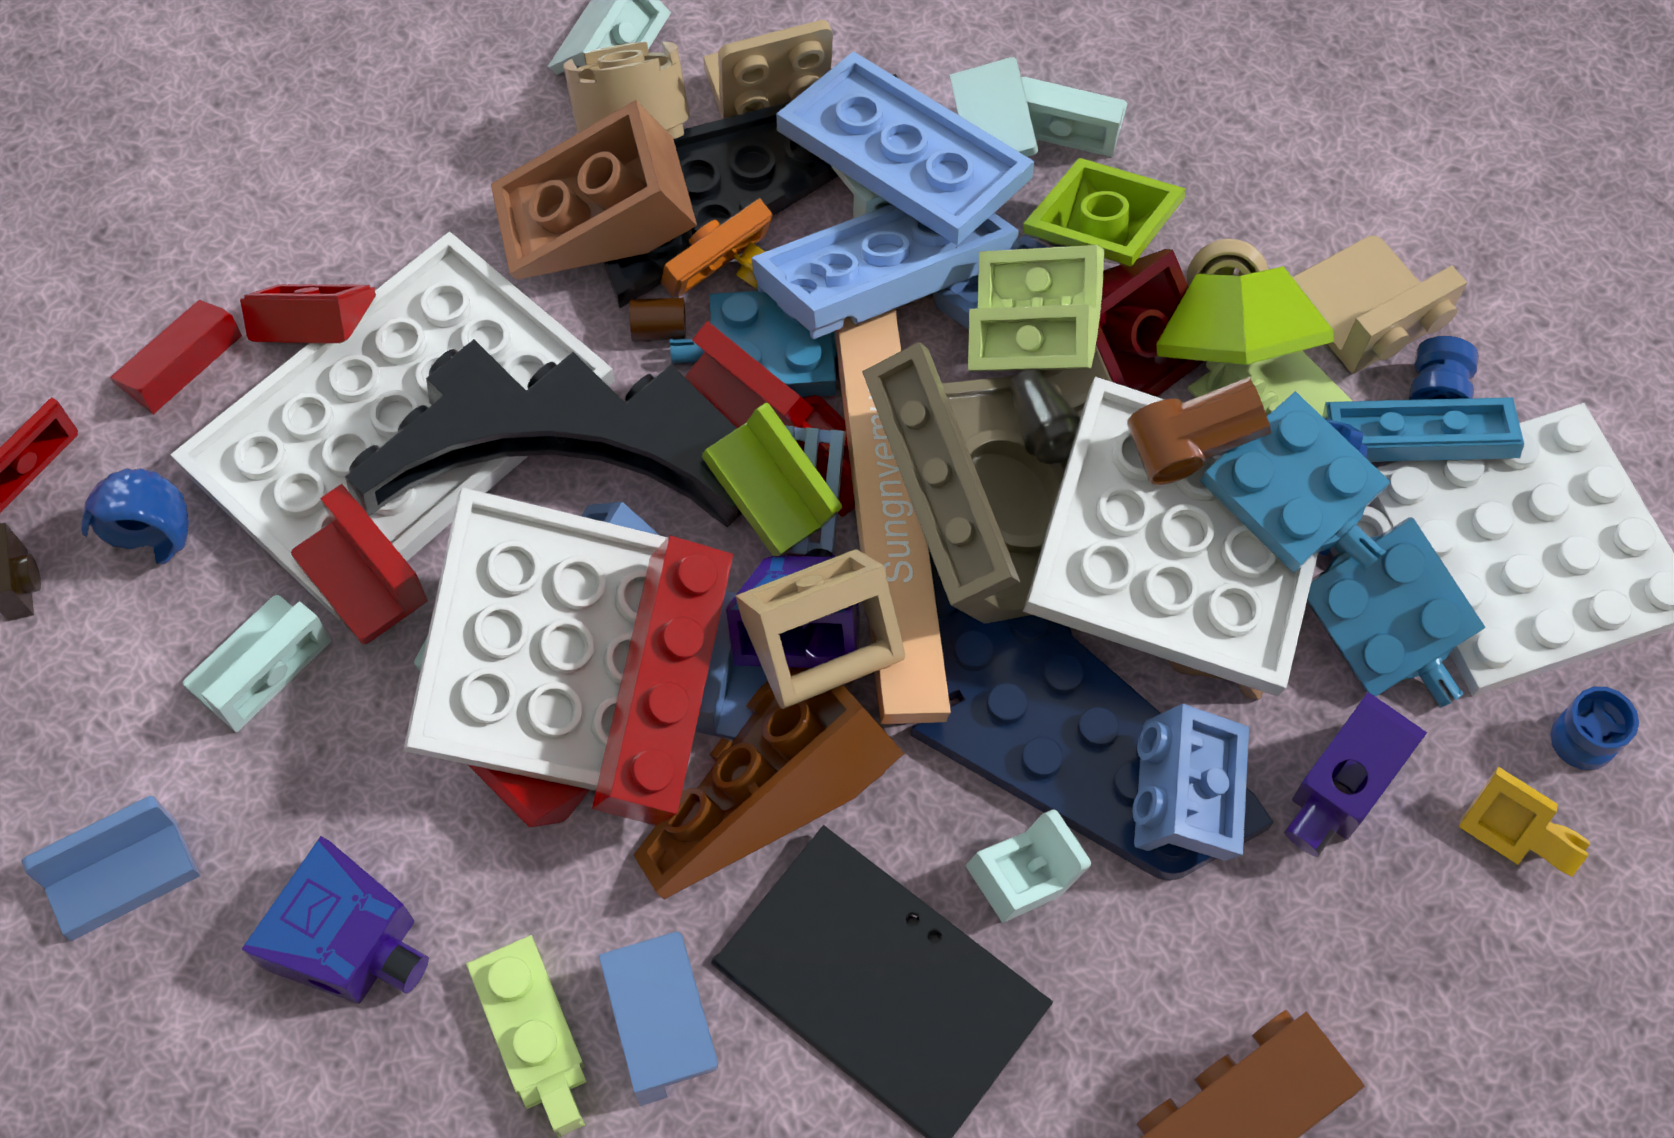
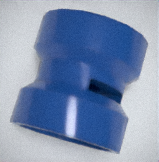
M1436 336L1421 342L1416 350L1414 363L1415 371L1419 376L1414 378L1411 384L1409 400L1473 398L1474 388L1469 380L1477 372L1478 349L1472 343L1453 336Z
M1593 686L1583 690L1553 722L1550 732L1552 746L1557 755L1572 767L1580 770L1599 769L1606 766L1636 736L1639 727L1638 713L1632 702L1620 691L1609 687Z

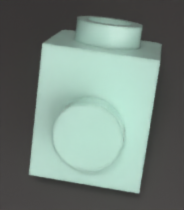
M1053 809L1043 813L1026 832L977 852L965 866L1001 922L1004 923L1063 895L1091 866V861L1060 814Z

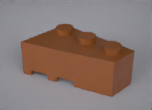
M1284 1010L1252 1035L1260 1047L1238 1064L1235 1063L1229 1054L1225 1055L1194 1079L1202 1090L1180 1108L1169 1098L1143 1117L1136 1125L1144 1134L1141 1138H1300L1347 1100L1366 1088V1086L1307 1011L1294 1020L1290 1013Z

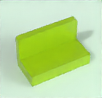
M764 403L755 409L745 424L707 448L701 456L772 556H782L825 526L842 509L840 501L768 403Z

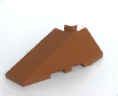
M788 667L790 676L811 669ZM767 681L757 690L746 705L753 714L733 741L721 738L709 754L716 763L697 788H688L682 791L677 815L655 826L633 856L655 892L663 899H666L855 799L871 783L879 779L905 753L844 685L782 709Z

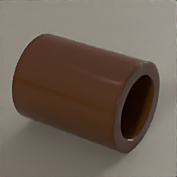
M684 297L630 299L629 316L632 341L686 339Z

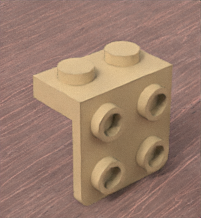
M818 20L732 42L722 46L718 53L703 56L704 71L721 118L724 119L790 102L831 70L833 32L829 22Z
M1368 236L1293 277L1333 328L1334 342L1327 345L1352 374L1361 371L1378 360L1383 361L1391 358L1403 349L1405 345L1427 333L1432 334L1445 327L1456 316L1458 309L1455 305L1468 283L1452 265L1420 283L1384 240L1378 236Z

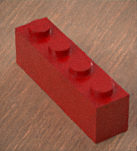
M670 535L650 556L592 810L655 826L677 815L734 554Z

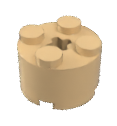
M647 42L628 43L585 53L586 65L576 68L572 59L565 62L563 66L577 134L637 100L673 139L684 135L683 123L690 117L678 46L672 42H662L664 53H649Z

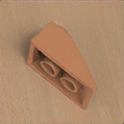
M637 100L491 183L509 273L516 280L646 254L697 226L673 137Z

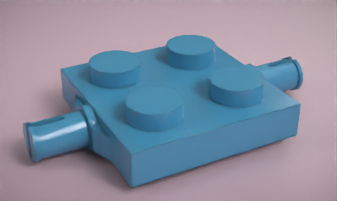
M747 291L710 294V323L799 396H836L835 368L838 363L834 331L812 339L810 331L795 318L792 319L766 292ZM670 339L672 365L695 363L705 352L692 339Z
M1295 391L1267 415L1272 434L1226 451L1219 460L1205 471L1200 482L1293 573L1299 570L1317 552L1329 549L1337 543L1366 571L1386 551L1379 547L1357 523L1361 520L1365 508L1384 491L1391 481Z
M1408 517L1383 534L1370 537L1386 552L1366 571L1338 543L1335 544L1334 547L1339 554L1333 558L1323 572L1312 578L1307 603L1366 693L1369 692L1376 697L1401 680L1420 676L1436 700L1439 708L1452 703L1449 697L1454 700L1459 699L1463 695V691L1459 689L1442 661L1448 657L1454 647L1486 627L1415 519ZM1438 680L1440 681V683L1442 684V686L1444 687V689H1445L1446 692L1448 693L1449 697L1447 696V694L1445 693V691L1443 690V688H1442L1441 685L1439 684Z

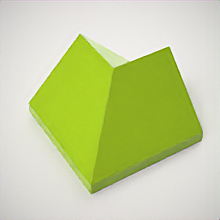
M1078 158L1023 223V230L1025 234L1055 247L1098 245L1104 249V262L1132 266L1185 199L1186 188Z
M1284 266L1242 276L1196 274L1156 344L1157 356L1248 365L1334 342V330Z

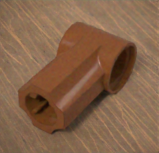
M1250 377L1184 403L1180 399L1174 398L1151 403L1133 413L1127 420V426L1149 482L1153 485L1170 484L1182 480L1199 471L1205 465L1207 458L1272 434L1264 406Z

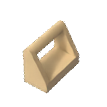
M857 549L735 595L742 621L773 694L782 709L905 659V650L884 565ZM861 602L878 642L790 676L779 634Z

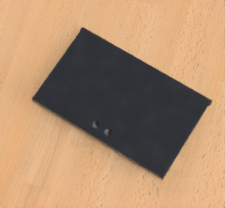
M825 825L814 835L721 952L716 954L711 960V965L925 1138L954 1137L1053 1004L1050 998Z

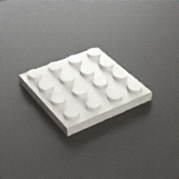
M1095 377L1087 395L1023 612L1279 696L1287 688L1318 552L1299 570L1293 573L1200 482L1205 471L1219 460L1226 451L1207 458L1205 465L1199 471L1182 480L1164 485H1153L1150 483L1127 426V420L1139 409L1164 399Z
M1585 403L1519 423L1524 440V447L1520 458L1397 461L1377 468L1391 482L1371 502L1372 507L1383 513L1390 521L1392 527L1408 517L1415 519L1486 627L1454 647L1450 653L1472 697L1674 629V552Z
M462 487L457 497L403 751L596 790L649 559L668 537Z

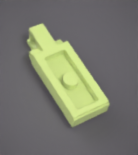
M532 935L466 963L515 1092L519 1097L521 1096L526 1109L543 1103L552 1128L557 1133L558 1138L585 1126L571 1089L587 1082L582 1070L585 1065Z

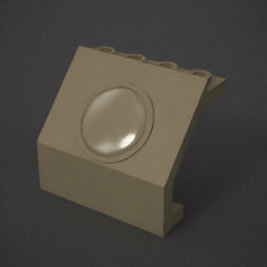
M917 342L863 370V376L950 605L984 624L1032 615L1023 612L1089 389L1095 377L1112 382L1097 346L1095 347L1091 369L1027 370L1008 377L942 383L929 350L923 344Z

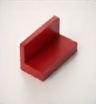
M706 321L692 339L705 352L686 374L685 378L736 428L745 424L755 409L764 403H768L785 426H794L796 428H799L814 410L801 396L710 322Z
M340 484L320 498L330 517L331 523L294 547L291 555L361 644H368L427 603L428 599L416 572L344 485Z

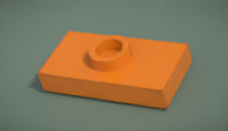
M759 198L722 225L717 220L707 223L689 239V243L692 246L664 265L661 283L673 298H679L732 261L735 253L739 255L743 253L750 241L756 244L766 237L773 214L761 198Z

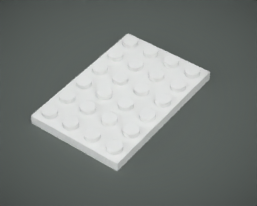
M450 231L375 290L376 296L347 341L340 344L309 343L170 454L181 471L338 620L341 618L295 562L291 551L294 547L331 523L330 517L320 498L340 484H343L348 490L345 476L350 473L349 468L355 458L368 447L373 445L381 447L398 433V427L403 419L415 408L421 405H426L428 408L431 406L426 378L429 376L431 366L441 355L451 349L460 351L475 339L525 390H528V382L542 366L551 361L559 364L569 354L574 352L608 386L615 382L612 367ZM528 456L501 457L455 468L408 489L369 517L402 557L408 561L452 523L457 497L462 487L486 493Z

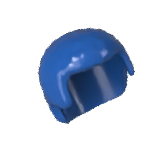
M127 468L111 473L107 478L96 484L85 501L81 529L82 535L87 537L89 526L91 525L94 533L112 547L124 549L144 546L153 547L155 562L157 564H166L186 545L189 525L187 505L183 494L168 479L159 475L158 472L141 468L134 470Z

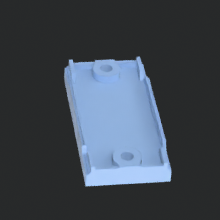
M893 204L753 256V274L757 280L758 291L760 293L766 292L792 319L795 318L810 331L812 339H816L841 329L847 317H850L853 323L858 324L977 276L979 274V251L1015 250L1019 248V230L996 213H993L957 246Z

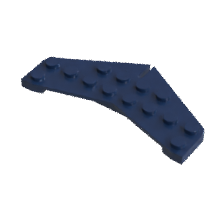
M928 547L949 701L958 698L960 703L950 707L951 713L947 722L919 723L912 727L911 736L1043 813L1053 809L1056 810L1069 828L1158 879L1169 881L1181 879L1217 859L1170 843L1150 851L1137 848L1134 845L1136 822L1133 819V804L1138 794L1140 757L1137 751L1138 740L1145 721L1161 714V712L1075 639L1070 627L1035 615L984 624L951 606ZM1247 787L1244 843L1269 830L1273 824V820L1258 798Z

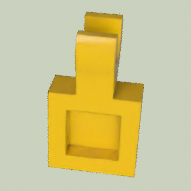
M1499 766L1464 813L1458 825L1459 828L1519 865L1527 852L1531 850L1548 861L1552 866L1571 877L1574 876L1589 854L1586 852V849L1589 847L1590 842L1586 838L1566 826L1550 822L1557 813L1558 804Z

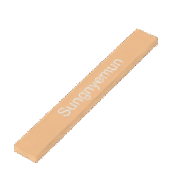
M896 309L858 324L853 323L851 318L847 317L844 320L843 327L834 332L860 552L884 565L905 650V659L875 672L881 724L947 722L951 711L928 544L862 373L863 370L901 351ZM869 622L871 644L878 642Z

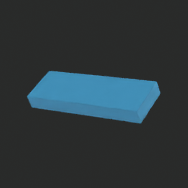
M1513 397L1325 402L1323 418L1350 424L1363 433L1362 443L1367 446L1366 459L1370 462L1513 459L1521 457L1524 447V440Z

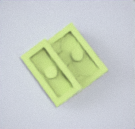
M1098 245L979 251L978 308L969 309L968 371L1091 369L1101 311L1104 249Z

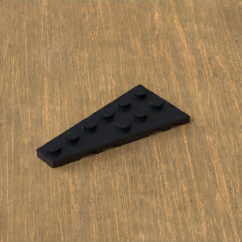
M790 102L684 129V135L673 139L697 226L649 253L604 262L619 309L630 303V299H637L660 285L664 265L692 246L689 243V239L707 223L717 220L722 225L759 198H761L773 214L772 216L838 177L829 163L777 131L776 113Z

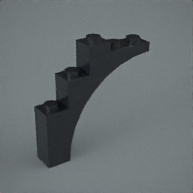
M475 339L460 351L451 349L445 352L431 366L429 376L426 378L431 406L428 408L426 405H421L411 411L399 425L398 433L381 447L373 445L361 452L350 465V473L345 476L349 493L370 516L408 489L455 468L501 457L559 455L603 461L646 475L691 499L726 527L730 526L742 515L739 508L701 457L707 448L737 428L671 364L655 378L651 374H647L638 380L626 394L625 403L574 352L569 354L559 364L551 361L542 366L528 382V390H525Z

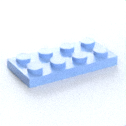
M854 51L776 113L778 132L957 246L1033 177V160Z

